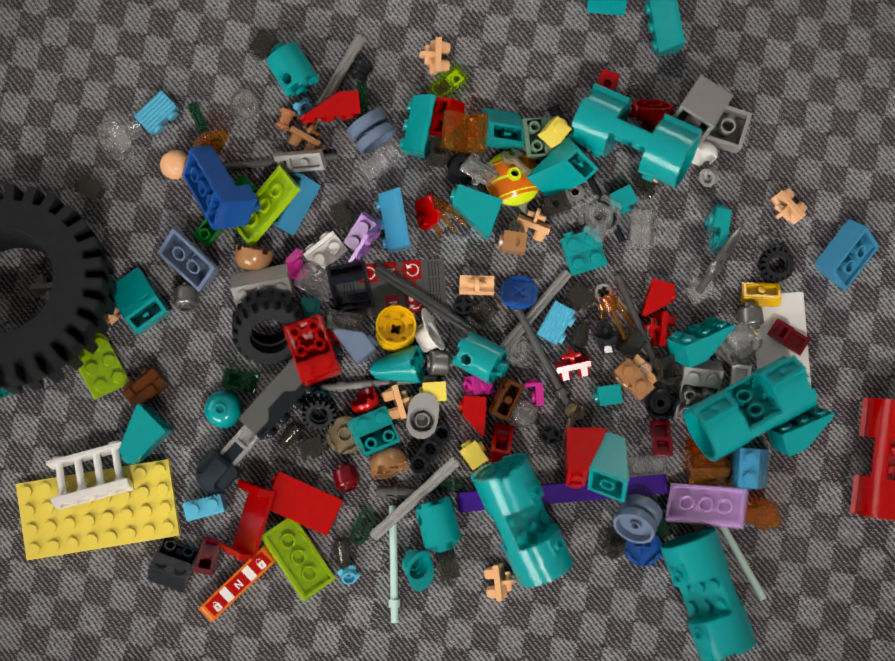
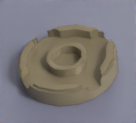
M337 417L332 427L329 426L326 438L334 451L348 454L359 449L346 424L354 419V417Z

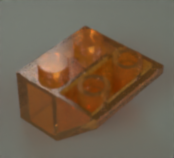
M686 440L688 483L728 484L731 470L728 455L715 462L710 461L700 451L694 440Z
M758 498L754 499L752 504H747L746 523L763 531L782 526L776 502Z

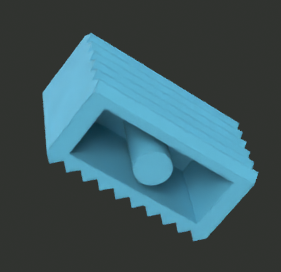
M161 90L134 117L153 136L155 133L159 134L168 121H173L178 116L180 109Z
M555 300L536 335L555 346L558 342L562 344L567 335L564 331L567 326L571 327L576 319L573 316L575 311Z
M223 492L183 503L187 522L228 510Z

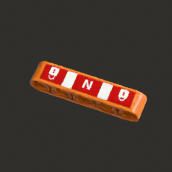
M264 545L257 552L255 560L249 559L198 608L211 623L276 562L267 547Z

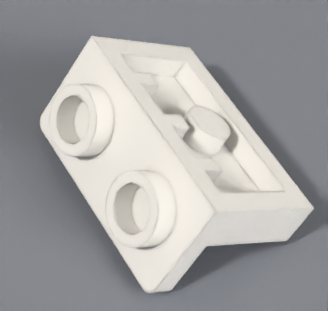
M329 231L325 232L319 237V242L316 244L311 243L304 249V257L318 274L348 251L334 231L330 233Z

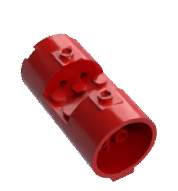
M863 397L859 436L875 438L871 476L854 474L850 513L893 521L895 520V400Z

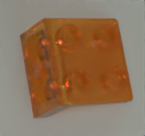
M444 110L441 148L465 154L485 153L488 115L483 113L468 115L452 110Z

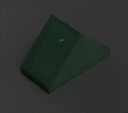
M225 368L221 387L254 393L258 374Z

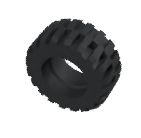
M265 289L260 293L256 291L251 293L250 297H244L242 304H237L232 315V337L238 352L241 355H245V358L250 361L253 359L254 363L261 364V362L266 363V365H272V363L281 364L283 360L288 361L292 359L293 356L284 330L272 335H263L252 328L264 320H278L287 326L306 319L303 306L299 304L295 297L290 298L289 293L283 292L282 294L279 290L275 289L273 291Z

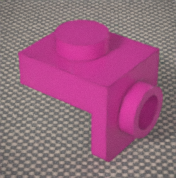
M475 376L464 377L463 389L465 396L495 394L494 382L488 384Z

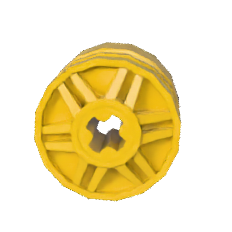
M400 305L384 308L376 319V339L378 344L384 350L392 353L410 347L413 344L416 334V320L413 313ZM393 329H394L395 331H398V330H399V334H396V333H393V334H392V330H393Z

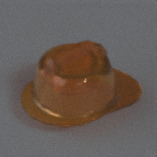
M222 129L213 132L205 131L195 138L192 147L212 145L215 152L219 155L227 142L228 133Z

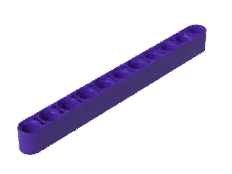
M666 473L629 476L626 496L630 494L645 496L668 493ZM588 480L584 487L577 489L565 486V482L540 484L543 489V496L541 497L543 505L612 499L588 490ZM477 490L457 492L459 512L485 510Z

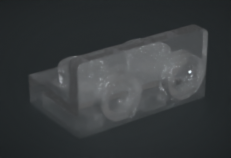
M309 260L303 264L293 284L326 304L332 295L328 283L327 270L323 269L315 261Z

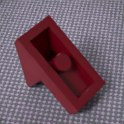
M204 536L193 572L210 576L214 574L218 568L217 561L222 549L219 545L220 543L223 544V540Z

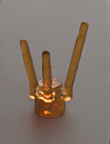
M438 197L434 198V208L442 212L441 217L454 233H457V230L444 214L446 210L460 223L467 226V223L447 206L444 200L441 201ZM434 224L438 237L442 238L438 224Z
M609 294L600 298L598 307L601 321H606L604 311L612 313L623 340H625L624 330L616 314L617 307L630 325H633V321L620 304L617 296Z

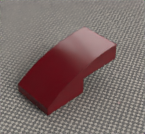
M778 318L767 333L772 339L798 356H801L811 340Z
M650 421L653 456H673L670 421Z

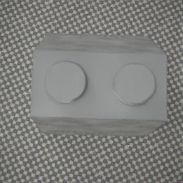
M700 75L673 117L703 131L699 143L700 146L718 122L733 95L703 75Z

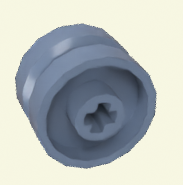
M381 108L366 113L352 123L346 131L352 141L358 140L356 147L361 155L377 149L396 133L390 122L384 123L386 115Z
M630 494L626 496L624 503L621 502L619 511L613 520V526L616 532L626 540L637 544H645L651 542L654 538L663 512L660 506L649 497L640 494Z

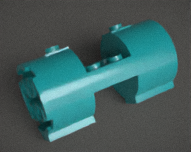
M594 83L593 88L589 91L591 95L589 98L584 97L571 125L574 132L573 134L570 133L569 137L577 145L591 150L589 154L599 159L601 155L607 157L617 141L626 146H631L643 153L638 171L643 174L641 178L650 182L655 179L670 187L677 188L693 161L703 131L665 114L653 134L626 122L633 100Z
M784 355L727 388L688 407L683 413L684 420L697 447L710 461L715 462L746 445L750 440L777 425H782L816 406L815 388L811 389L810 383L807 380L810 377L806 372V367L795 355L789 357Z
M511 454L502 457L503 460L494 464L491 462L481 466L470 476L485 510H487L489 516L493 517L504 541L501 546L519 584L523 587H535L551 582L566 573L573 565V558L558 524L550 521L549 515L545 510L541 500L543 489L527 454Z
M716 527L702 528L662 544L660 550L673 586L679 587L690 616L687 620V625L701 661L725 660V657L734 654L740 655L753 648L757 644L755 634L743 601L739 600L728 571L730 567Z

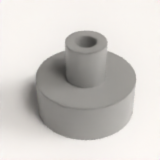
M714 167L704 168L699 173V180L705 187H711L718 183L719 172Z

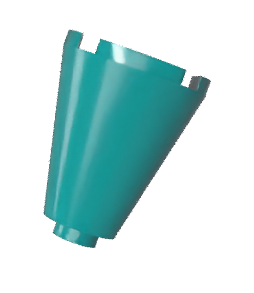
M412 345L378 358L370 365L371 375L381 380L423 383L425 369H422V363L424 362L420 346Z

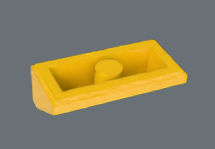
M741 283L742 306L746 302H755V305L779 307L782 300L780 283Z

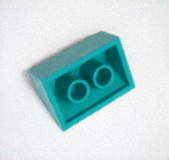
M647 0L644 4L645 14L649 15L648 31L652 33L653 40H651L652 51H655L656 57L679 53L685 44L678 1Z
M413 95V100H409L407 111L410 112L409 119L405 118L403 130H406L405 137H401L399 148H402V154L425 159L436 95Z

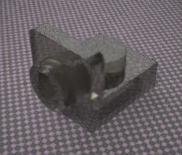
M637 172L631 180L634 181L633 184L638 189L646 190L640 200L642 202L646 198L650 200L656 192L654 188L657 184L641 178L643 174Z
M608 526L603 555H607V557L612 559L621 558L625 552L626 539L621 537L614 527Z
M454 548L443 552H435L442 581L461 576Z

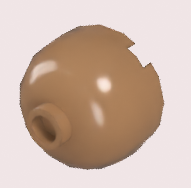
M236 244L235 260L240 268L245 269V272L267 268L271 265L274 250L268 251L269 248L251 247L249 245L246 248L242 247V244Z
M389 446L377 451L370 459L371 475L373 478L376 475V479L397 476L395 472L402 470V473L409 469L405 453L397 447Z

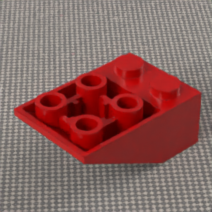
M358 90L331 94L297 117V121L302 120L303 124L318 122L317 119H321V122L337 120L336 117H340V120L354 119L355 115L361 114Z
M321 314L283 327L301 383L304 386L342 373Z

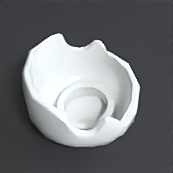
M704 140L698 147L692 163L702 166L704 162L708 161L709 164H712L718 156L715 145Z

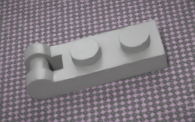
M322 149L294 152L277 151L272 154L273 160L277 163L276 168L280 165L288 173L325 170L327 167Z

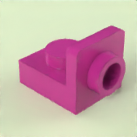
M296 248L285 259V264L287 263L291 278L300 283L310 274V269L303 265V251Z
M528 379L527 383H524L523 386L534 387V391H531L532 402H535V406H544L543 382L538 383V379Z

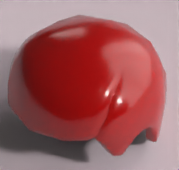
M368 387L359 391L356 394L357 400H351L353 411L363 415L374 411L380 403L375 387Z

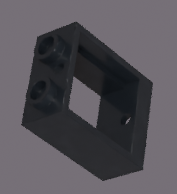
M365 260L327 267L328 283L336 313L375 307ZM364 280L366 291L339 296L336 285Z

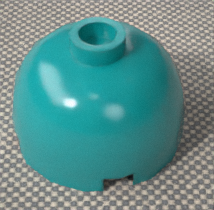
M217 391L207 398L204 405L206 419L218 428L232 427L238 423V418L243 414V403L239 396L231 391Z

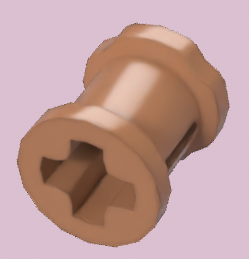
M280 108L279 119L274 127L290 132V124L296 113L286 108Z

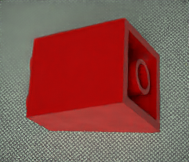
M566 428L563 443L565 486H570V488L574 489L585 486L589 477L590 466L606 434V428Z

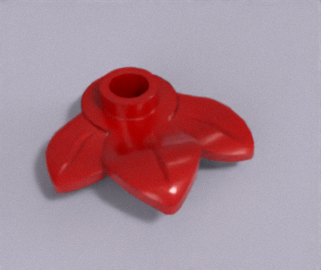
M433 194L426 195L424 198L419 196L416 199L415 211L418 216L419 228L427 231L439 222L442 212L434 208Z

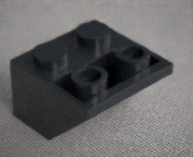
M164 538L149 565L147 580L184 593L191 579L199 549Z

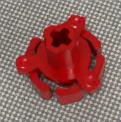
M636 99L635 102H632V109L628 117L637 118L642 121V129L653 134L665 114L673 117L674 105L659 99Z

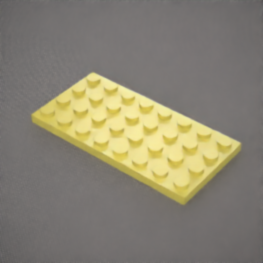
M170 459L122 466L123 476L133 482L134 490L61 510L53 507L51 498L57 497L59 494L57 477L17 483L16 489L26 559L33 560L180 536L181 531ZM114 468L103 470L105 482H114V479H116ZM95 471L84 473L86 487H95V484H97ZM76 474L65 476L67 492H76L78 489Z

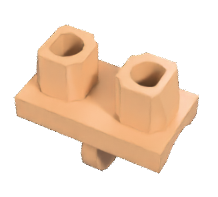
M435 37V40L430 41V45H425V51L419 53V57L425 59L424 64L429 65V75L447 72L450 69V62L448 60H441V54L447 55L450 52V43L442 41V37Z
M788 188L784 191L781 190L770 201L779 212L775 217L779 219L783 216L786 221L789 220L794 225L806 216L807 206L803 202L795 204L792 200L795 196L794 192Z
M538 208L536 213L529 210L527 216L519 213L516 221L518 223L516 232L527 233L528 227L535 230L533 239L542 242L546 234H549L551 225L545 223L546 216L541 215V209Z
M460 275L459 295H494V276Z
M393 385L382 392L383 403L393 400L395 406L388 409L391 420L407 418L403 403L406 410H408L409 401L414 396L408 397L406 390L401 391L400 395L398 385Z
M504 562L484 569L485 578L494 579L495 584L487 587V597L496 598V601H502L504 598H507V591H512V584L517 583V578H511L510 571H505Z

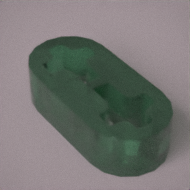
M364 509L360 512L350 534L351 541L354 544L361 545L366 542L376 520V515L372 510ZM370 513L372 521H368L366 526L362 525L364 521L362 515ZM360 528H363L362 535L364 539L361 538L357 541L354 532L358 533Z

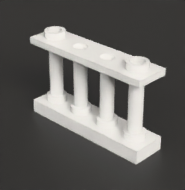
M112 441L108 445L68 456H55L52 460L46 461L48 467L52 470L56 469L59 489L57 497L51 498L52 506L61 510L134 490L133 482L123 476L120 452L118 451L121 441ZM112 454L116 479H114V482L107 483L104 480L101 457ZM93 459L97 484H95V487L88 488L85 484L82 462ZM74 464L78 489L76 492L69 493L66 488L63 467Z

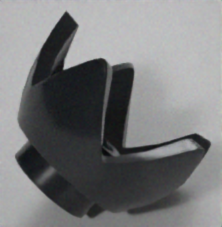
M459 152L451 156L446 162L448 179L452 183L461 182L465 185H471L480 168L477 160L466 152ZM465 164L466 168L464 170L459 169V165Z
M665 385L655 388L645 398L647 412L655 419H672L674 409L680 402V398L671 393ZM658 400L663 401L662 407L657 405Z

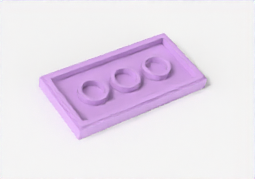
M670 483L665 520L667 522L744 529L749 491L744 488Z

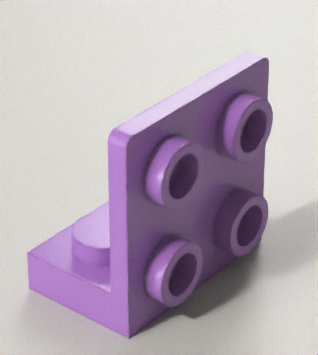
M366 212L361 213L343 241L345 245L354 251L348 263L360 261L363 256H366L372 248L370 244L373 241L375 242L381 234L379 229L382 224Z

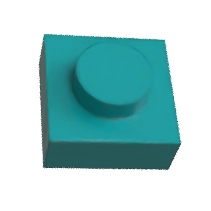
M301 298V305L304 308L306 317L320 314L321 298Z

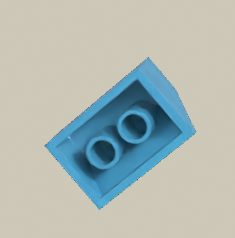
M297 172L289 173V175L301 190L272 223V226L292 236L299 229L304 216L308 213L309 207L318 195L321 187L307 176Z
M400 187L378 194L379 200H376L377 211H381L382 214L379 223L382 224L380 229L385 231V237H382L384 249L387 248L389 253L411 249Z
M848 219L834 239L829 242L824 252L817 258L814 265L822 275L840 289L846 291L880 246L867 226Z

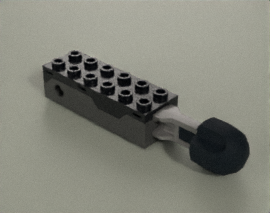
M327 330L340 363L343 360L341 356L344 354L341 351V342L332 330ZM294 359L283 368L238 418L244 426L221 451L211 449L199 462L195 475L197 483L202 489L211 493H218L227 489L240 475L237 464L260 439L272 438L279 431L277 427L280 424H285L291 418V411L293 409L298 410L305 402L302 399L306 395L310 396L317 389L316 384L318 382L308 386H304L301 383Z

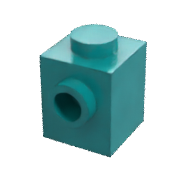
M630 184L609 194L607 197V203L611 211L614 210L615 214L621 212L623 215L631 211V206L638 202Z

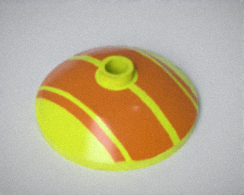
M521 152L520 160L532 171L537 166V163ZM502 153L496 155L487 165L484 176L486 188L491 196L502 199V204L508 206L523 205L532 200L538 193L539 189L514 164L505 165L503 163ZM511 172H517L518 175L513 176Z

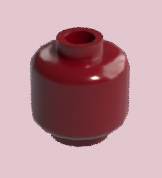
M347 462L337 465V469L333 472V479L337 489L343 490L344 493L357 489L360 477L356 466L348 465Z

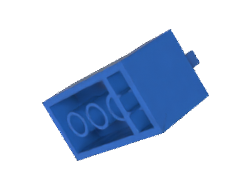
M212 145L190 148L182 176L212 230L247 226L252 212L259 211L261 207L251 186H235V182L229 176L226 167L222 164L219 155L215 152Z

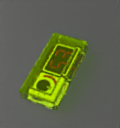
M456 64L429 85L427 89L431 94L436 95V98H446L468 81L469 78Z

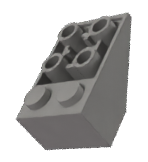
M707 360L692 368L681 364L677 396L680 398V402L675 408L674 418L684 419L683 413L685 409L720 391L724 374L721 362Z

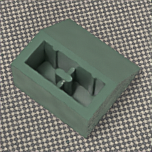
M556 116L522 119L526 155L528 158L544 160L560 145L558 144L551 148L538 136L545 125Z

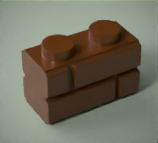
M156 367L145 368L139 373L141 376L136 381L132 379L124 385L126 389L122 393L134 408L139 403H149L170 386Z
M503 376L487 411L508 421L525 386Z

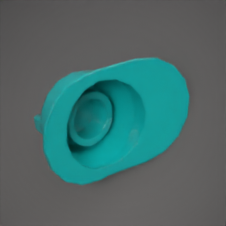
M425 550L405 551L402 569L407 575L412 589L422 591L431 584L434 577V567L430 554Z

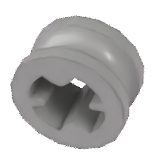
M599 284L594 290V296L599 301L608 300L612 294L611 287L607 284ZM602 287L606 288L605 291H608V295H604L603 298L598 294V290H601Z

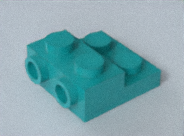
M715 205V208H711V212L705 217L704 226H707L706 232L713 233L709 239L711 252H720L728 239L732 210L727 209L725 205Z
M587 226L581 229V233L574 234V231L563 234V238L560 239L571 277L608 265L598 228L593 229L592 226Z

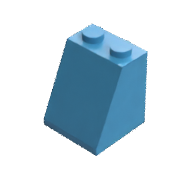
M740 447L731 452L729 457L728 485L748 489L767 488L769 449Z

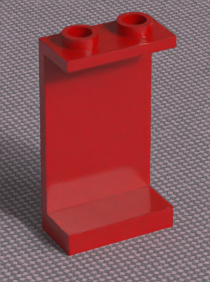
M279 471L278 474L275 473L271 480V484H273L271 490L275 491L270 510L327 536L344 499L339 496L335 497L285 474L284 471Z
M239 480L237 487L247 491L248 496L233 545L220 543L219 547L226 550V554L236 556L235 559L247 562V559H256L275 491L254 482Z

